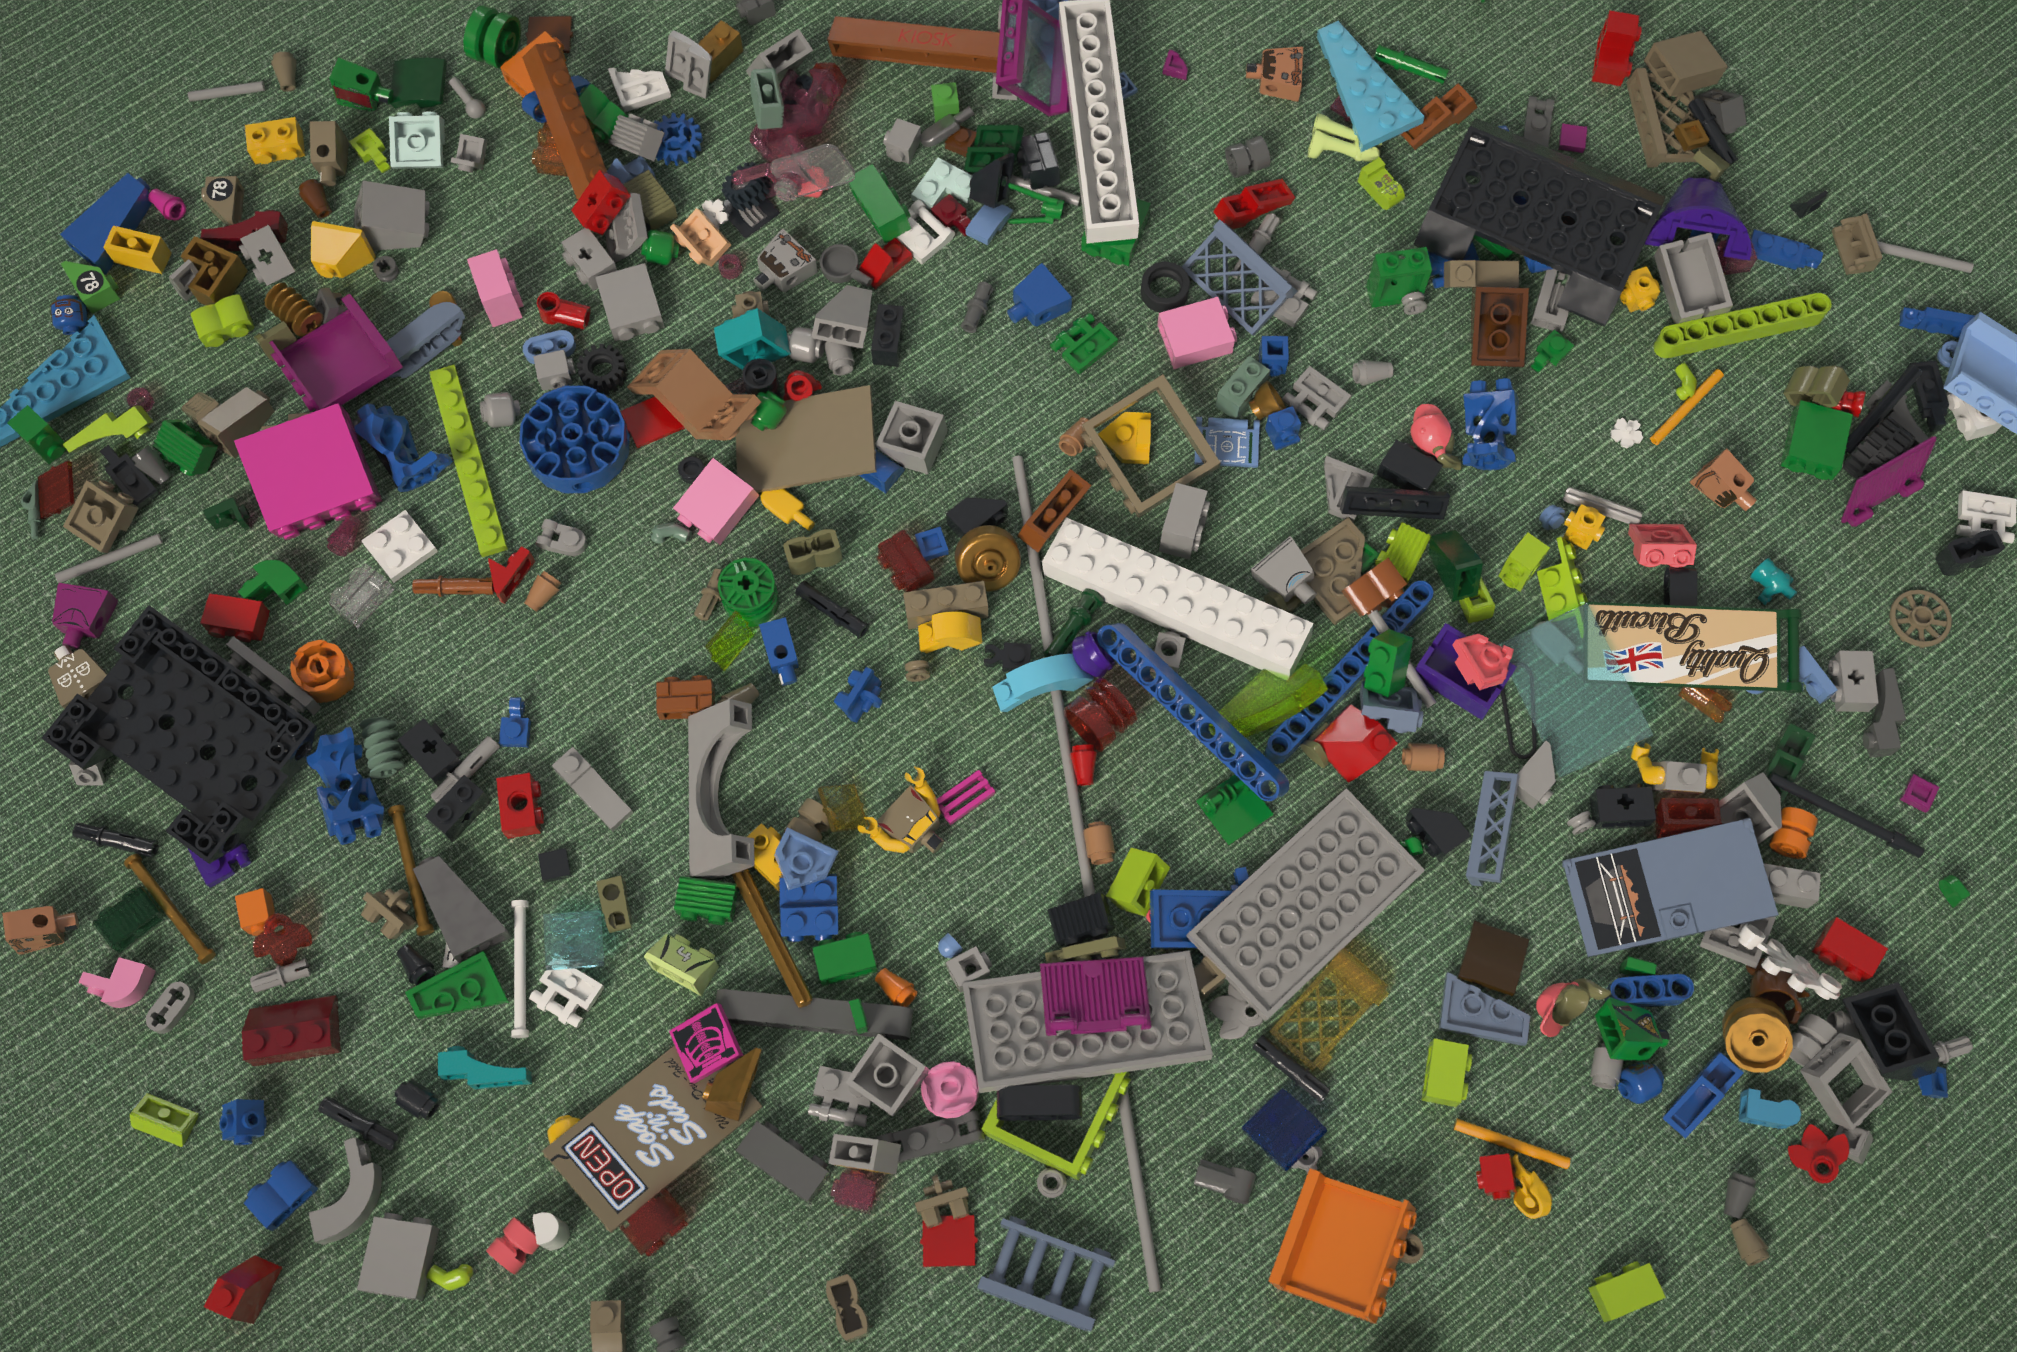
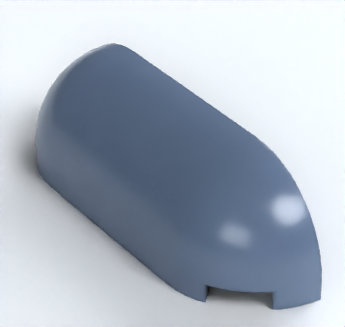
M451 302L436 304L386 341L403 367L388 377L400 376L404 379L410 376L457 340L462 333L460 329L463 319H465L462 310Z

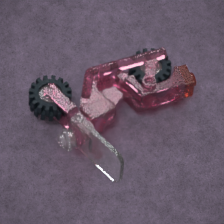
M816 63L813 69L809 70L813 80L806 74L800 76V74L797 75L792 69L787 70L779 84L784 105L783 126L781 128L759 129L756 123L749 136L750 143L766 163L758 165L754 162H751V164L747 162L744 163V167L739 165L737 166L738 170L734 171L733 169L730 172L732 175L725 178L727 182L722 184L723 195L736 210L745 211L746 208L751 210L752 205L756 207L759 205V200L764 201L766 198L776 195L783 201H794L797 197L806 196L854 180V168L835 145L823 144L808 149L801 140L822 133V127L826 124L830 113L844 91L843 87L847 79L835 63Z

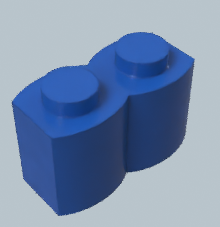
M291 1160L287 1163L282 1162L271 1171L269 1180L264 1184L259 1183L248 1192V1198L244 1202L263 1226L270 1231H274L284 1223L297 1208L303 1205L318 1190V1187Z

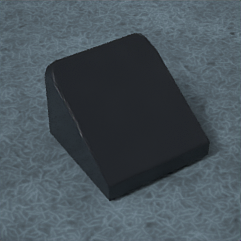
M1824 190L1807 193L1789 206L1800 219L1804 218L1821 207L1828 192Z

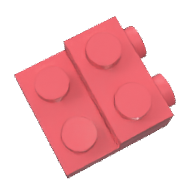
M1629 524L1628 534L1634 542L1633 555L1639 564L1646 567L1668 564L1677 568L1694 565L1697 544L1683 524Z

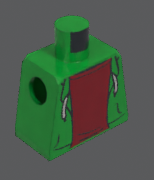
M337 59L329 79L338 105L373 112L376 110L379 102L391 103L393 90L381 86L378 73L347 60Z

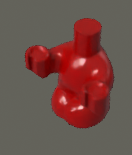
M795 370L789 374L784 384L785 392L783 393V399L785 401L791 399L800 401L808 398L812 391L815 392L818 389H822L821 382L815 380L809 373Z
M1845 390L1839 404L1829 408L1853 414V417L1859 418L1866 392L1858 391L1854 393Z

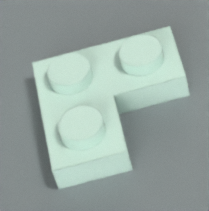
M937 158L911 194V199L913 201L921 200L929 210L939 203L946 193L968 204L971 200L969 198V183L972 175Z

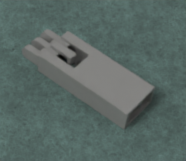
M1546 270L1530 324L1562 333L1569 312L1557 307V304L1569 281L1570 275H1568L1566 285L1562 286L1560 285L1561 282H1558V284L1554 283L1558 270ZM1559 271L1557 279L1563 281L1565 273Z

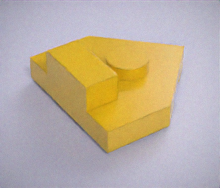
M1124 412L1098 433L1104 445L1122 463L1149 464L1151 413Z

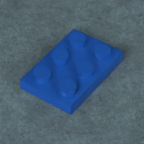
M1150 890L1151 948H1197L1186 935L1234 891Z

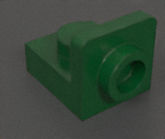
M234 497L203 510L206 519L215 530L228 527L236 520L245 531L251 529L247 521L251 516L244 504L239 505Z

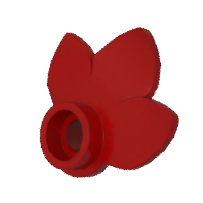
M1810 1124L1803 1133L1802 1145L1788 1146V1154L1791 1162L1797 1168L1808 1171L1809 1176L1814 1181L1827 1184L1837 1177L1839 1172L1838 1166L1847 1160L1849 1143L1845 1134L1837 1135L1828 1140L1827 1136L1819 1128ZM1825 1164L1828 1167V1173H1819L1817 1165Z

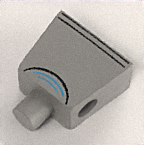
M1291 536L1251 568L1252 577L1269 591L1279 593L1285 602H1288L1296 595L1306 605L1317 595L1308 585L1314 579V571Z

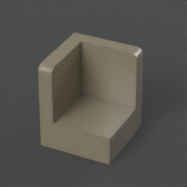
M1207 956L1194 968L1200 1000L1203 1001L1220 987L1226 978L1225 974Z

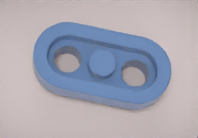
M558 330L531 337L523 345V353L527 361L535 364L533 356H536L534 355L536 351H542L538 354L541 355L565 350L568 357L576 349L573 335L566 330ZM563 344L567 345L564 348H559Z

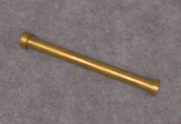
M395 805L388 808L387 811L394 823L418 924L416 932L418 936H424L433 933L434 927L429 923L421 886L413 870L416 865L403 816L405 807L404 805Z
M137 853L129 856L124 861V865L127 869L133 870L197 953V960L200 964H206L211 961L216 953L213 949L206 947L141 863V856Z

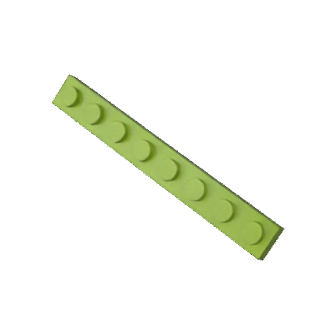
M455 365L430 371L429 374L480 554L483 558L508 550L457 369Z

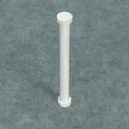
M515 900L511 902V908L514 909V1030L511 1031V1037L527 1038L529 1037V1030L526 1029V909L529 908V901Z

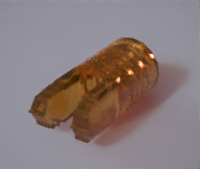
M1682 688L1678 696L1717 723L1723 721L1725 715L1723 711H1730L1733 707L1730 701L1712 689Z

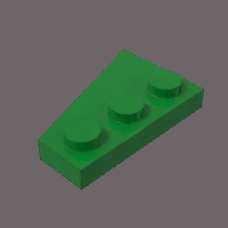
M484 951L405 991L414 1013L419 1019L510 1003Z

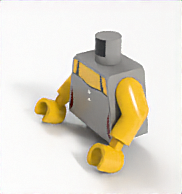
M1637 742L1634 743L1631 758L1637 761L1643 781L1647 783V787H1652V791L1703 794L1706 789H1713L1718 784V749H1715V753H1708L1705 751V748H1702L1700 764L1672 761L1651 762L1648 757L1651 746L1645 743L1644 747H1640L1637 745Z

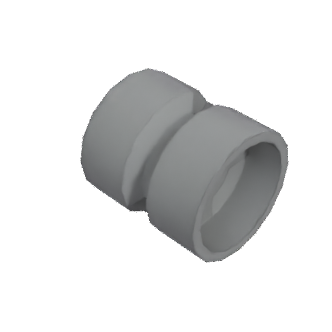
M1807 1014L1798 1025V1033H1792L1793 1049L1789 1057L1803 1067L1838 1035L1837 1030L1831 1024L1813 1014Z

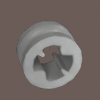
M1413 292L1402 298L1401 301L1404 305L1405 314L1415 315L1427 308V304L1424 301L1425 296L1422 292Z
M1590 811L1583 812L1567 822L1568 826L1573 827V835H1578L1596 824L1595 820H1591L1589 817L1591 815Z

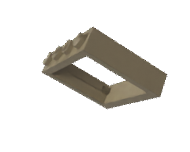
M1163 374L1082 424L1083 433L1080 435L1088 448L1093 447L1097 453L1094 456L1096 462L1102 470L1105 468L1112 476L1109 478L1112 487L1116 492L1121 490L1126 498L1123 501L1125 507L1131 514L1135 512L1138 518L1172 498L1176 483L1191 486L1218 469L1221 463ZM1154 391H1157L1202 460L1203 465L1141 502L1098 436L1095 428Z

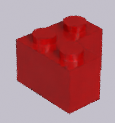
M1609 10L1597 40L1591 81L1621 86L1624 78L1630 76L1632 62H1629V56L1632 57L1635 41H1639L1642 27L1638 26L1639 15Z

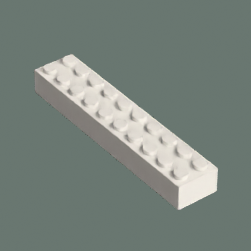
M1110 0L1059 2L1060 33L1086 242L1096 243L1138 238L1139 219Z
M1069 518L1064 520L1042 561L1043 573L1049 578L1081 592L1084 589L1094 590L1104 599V602L1288 682L1312 637V622Z

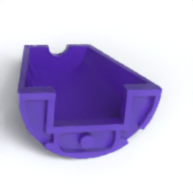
M1687 178L1682 182V185L1677 188L1654 223L1645 241V245L1658 247L1672 243L1676 229L1680 227L1728 235L1723 257L1750 261L1752 251L1748 230L1724 192L1722 184L1706 178Z

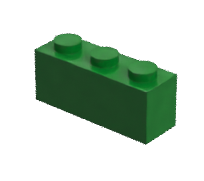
M872 164L846 178L853 196L884 243L911 229L908 221L911 215L904 203L901 205L898 203L900 198L893 187L888 188L889 182L883 171L878 173Z

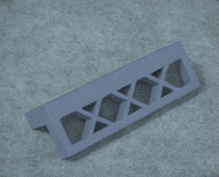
M1484 771L1466 877L1473 886L1483 887L1484 881L1502 882L1519 783L1518 774ZM1500 780L1511 781L1510 790L1499 796ZM1501 804L1505 808L1506 813L1502 819L1495 823L1496 808ZM1497 830L1501 835V842L1490 850L1492 833ZM1490 857L1497 863L1495 874L1485 873L1487 859Z

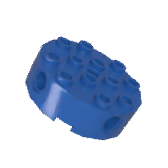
M563 386L543 394L536 401L537 404L530 409L529 413L525 414L520 425L519 443L532 473L546 487L562 493H587L605 486L621 472L629 456L630 435L618 405L604 394L598 393L596 389L588 386Z

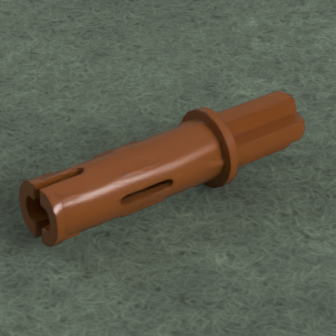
M439 576L438 579H414L412 583L413 593L438 594L439 597H443L444 594H495L492 577L443 578V576Z

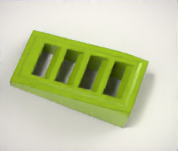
M1480 578L1478 595L1459 600L1468 623L1492 618L1494 614L1495 603L1482 578ZM1480 597L1479 599L1470 600L1471 598Z

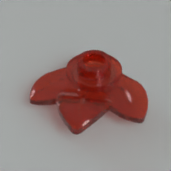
M280 913L272 914L264 922L263 931L255 937L253 952L257 958L270 954L276 964L286 966L295 960L297 948L312 945V936L305 925L293 923L287 915ZM277 926H284L282 930L274 931Z

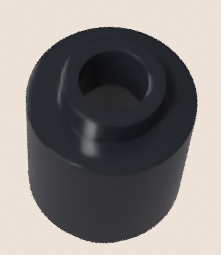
M413 1079L409 1082H402L394 1094L397 1097L395 1104L418 1119L429 1120L435 1114L441 1102L436 1098L434 1092Z

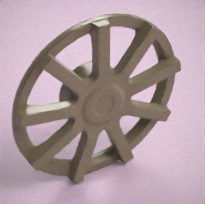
M1910 590L1899 595L1891 604L1889 624L1892 625L1902 642L1905 641L1919 648H1925L1939 644L1948 636L1951 630L1952 618L1947 605L1938 596L1924 590ZM1913 594L1924 595L1921 606H1916L1912 597ZM1906 597L1912 610L1904 608L1899 602ZM1929 598L1935 599L1940 606L1930 610L1927 607ZM1896 610L1907 615L1908 618L1896 619ZM1944 610L1947 621L1935 620L1934 614ZM1909 623L1911 626L1905 633L1898 626V624ZM1931 624L1946 627L1942 635H1939L1931 627ZM1914 629L1918 630L1919 641L1909 637ZM1924 629L1927 630L1928 633L1935 640L1925 641Z

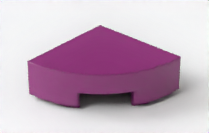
M1169 49L1162 74L1186 80L1187 65L1177 52Z

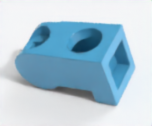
M1750 1088L1740 1094L1739 1122L1785 1129L1797 1124L1801 1118L1799 1106L1791 1100L1775 1102L1760 1099L1761 1091Z

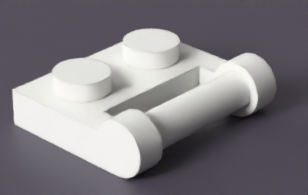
M917 200L908 210L911 215L908 218L911 229L899 235L896 239L912 253V256L917 261L923 264L954 238L955 232L950 227H945L926 209V205L921 200ZM918 216L939 234L936 239L915 221Z

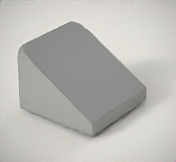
M1839 1125L1835 1136L1840 1134L1846 1135L1849 1143L1848 1158L1863 1164L1873 1142L1870 1131L1859 1127L1850 1130Z

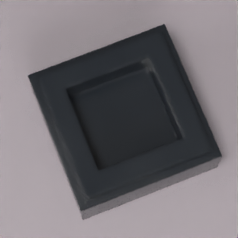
M566 848L538 854L542 881L544 883L572 877Z

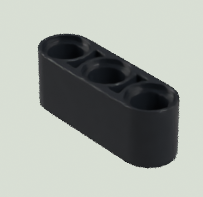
M1666 567L1663 581V605L1697 606L1696 568Z
M1008 1086L997 1091V1119L1040 1121L1077 1120L1082 1118L1081 1086Z

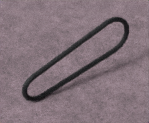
M1514 661L1510 663L1524 668L1530 677L1533 747L1532 751L1527 755H1520L1514 750L1504 688L1501 691L1510 751L1517 758L1528 759L1535 754L1537 748L1534 676L1527 665Z

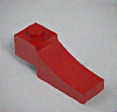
M1278 179L1247 186L1241 194L1222 198L1213 212L1218 220L1220 219L1226 223L1231 229L1245 227L1248 222L1267 212L1292 204L1296 197L1284 180Z

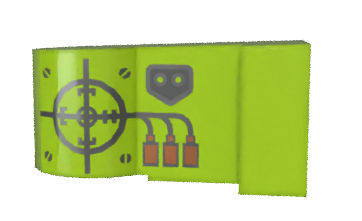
M1378 157L1361 168L1358 182L1382 209L1388 210L1403 201L1405 193L1401 185L1394 181V178L1385 169L1386 164Z

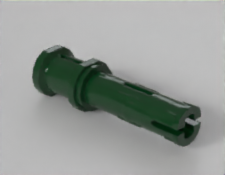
M1084 589L1078 604L1071 607L1068 620L1043 653L1045 657L1064 654L1081 628L1091 623L1094 612L1104 604V599L1097 592L1091 589Z

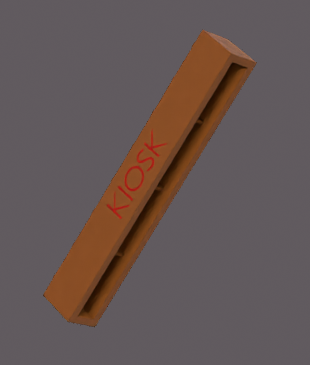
M835 16L827 41L832 56L997 73L1000 33ZM1025 43L1024 63H1025V60H1026V57H1027V53H1028L1026 43Z

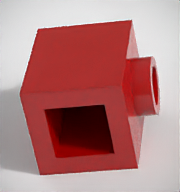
M1507 1153L1479 1157L1481 1171H1476L1479 1189H1484L1487 1196L1492 1195L1493 1200L1511 1198L1510 1193L1517 1192L1511 1155Z

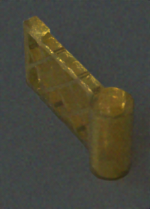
M1344 947L1269 1033L1309 1067L1310 1070L1314 1071L1317 1067L1322 1071L1333 1058L1329 1053L1373 1003L1379 1006L1389 995L1386 991L1389 985ZM1326 977L1336 985V996L1320 997L1319 984ZM1316 989V997H1309ZM1340 989H1341L1347 996H1340ZM1352 999L1361 1007L1354 1016H1342L1341 1000ZM1337 1000L1338 1016L1321 1017L1320 1001ZM1316 1001L1318 1017L1301 1018L1300 1006L1303 1002ZM1297 1010V1018L1289 1019ZM1342 1020H1350L1343 1028ZM1318 1021L1319 1038L1302 1039L1301 1022ZM1322 1021H1338L1339 1033L1336 1037L1323 1038ZM1297 1022L1299 1039H1286L1278 1030L1285 1023ZM1331 1041L1329 1045L1324 1049L1323 1042ZM1319 1042L1320 1055L1313 1062L1303 1054V1043ZM1292 1043H1299V1050Z

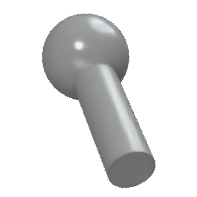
M453 77L449 84L466 104L465 110L467 115L471 118L482 117L486 111L484 103L479 99H474L459 79Z

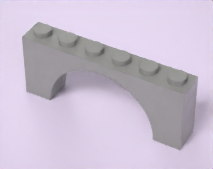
M728 699L688 716L689 877L714 881L754 866V838L730 834L723 824L718 805L719 781L727 756L738 740L752 731V704Z

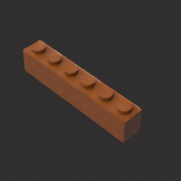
M558 43L535 44L522 58L578 200L599 170L607 173Z

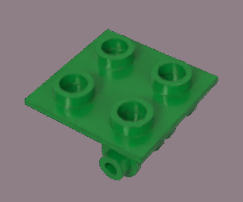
M1236 775L1196 800V803L1228 846L1274 815L1266 803Z

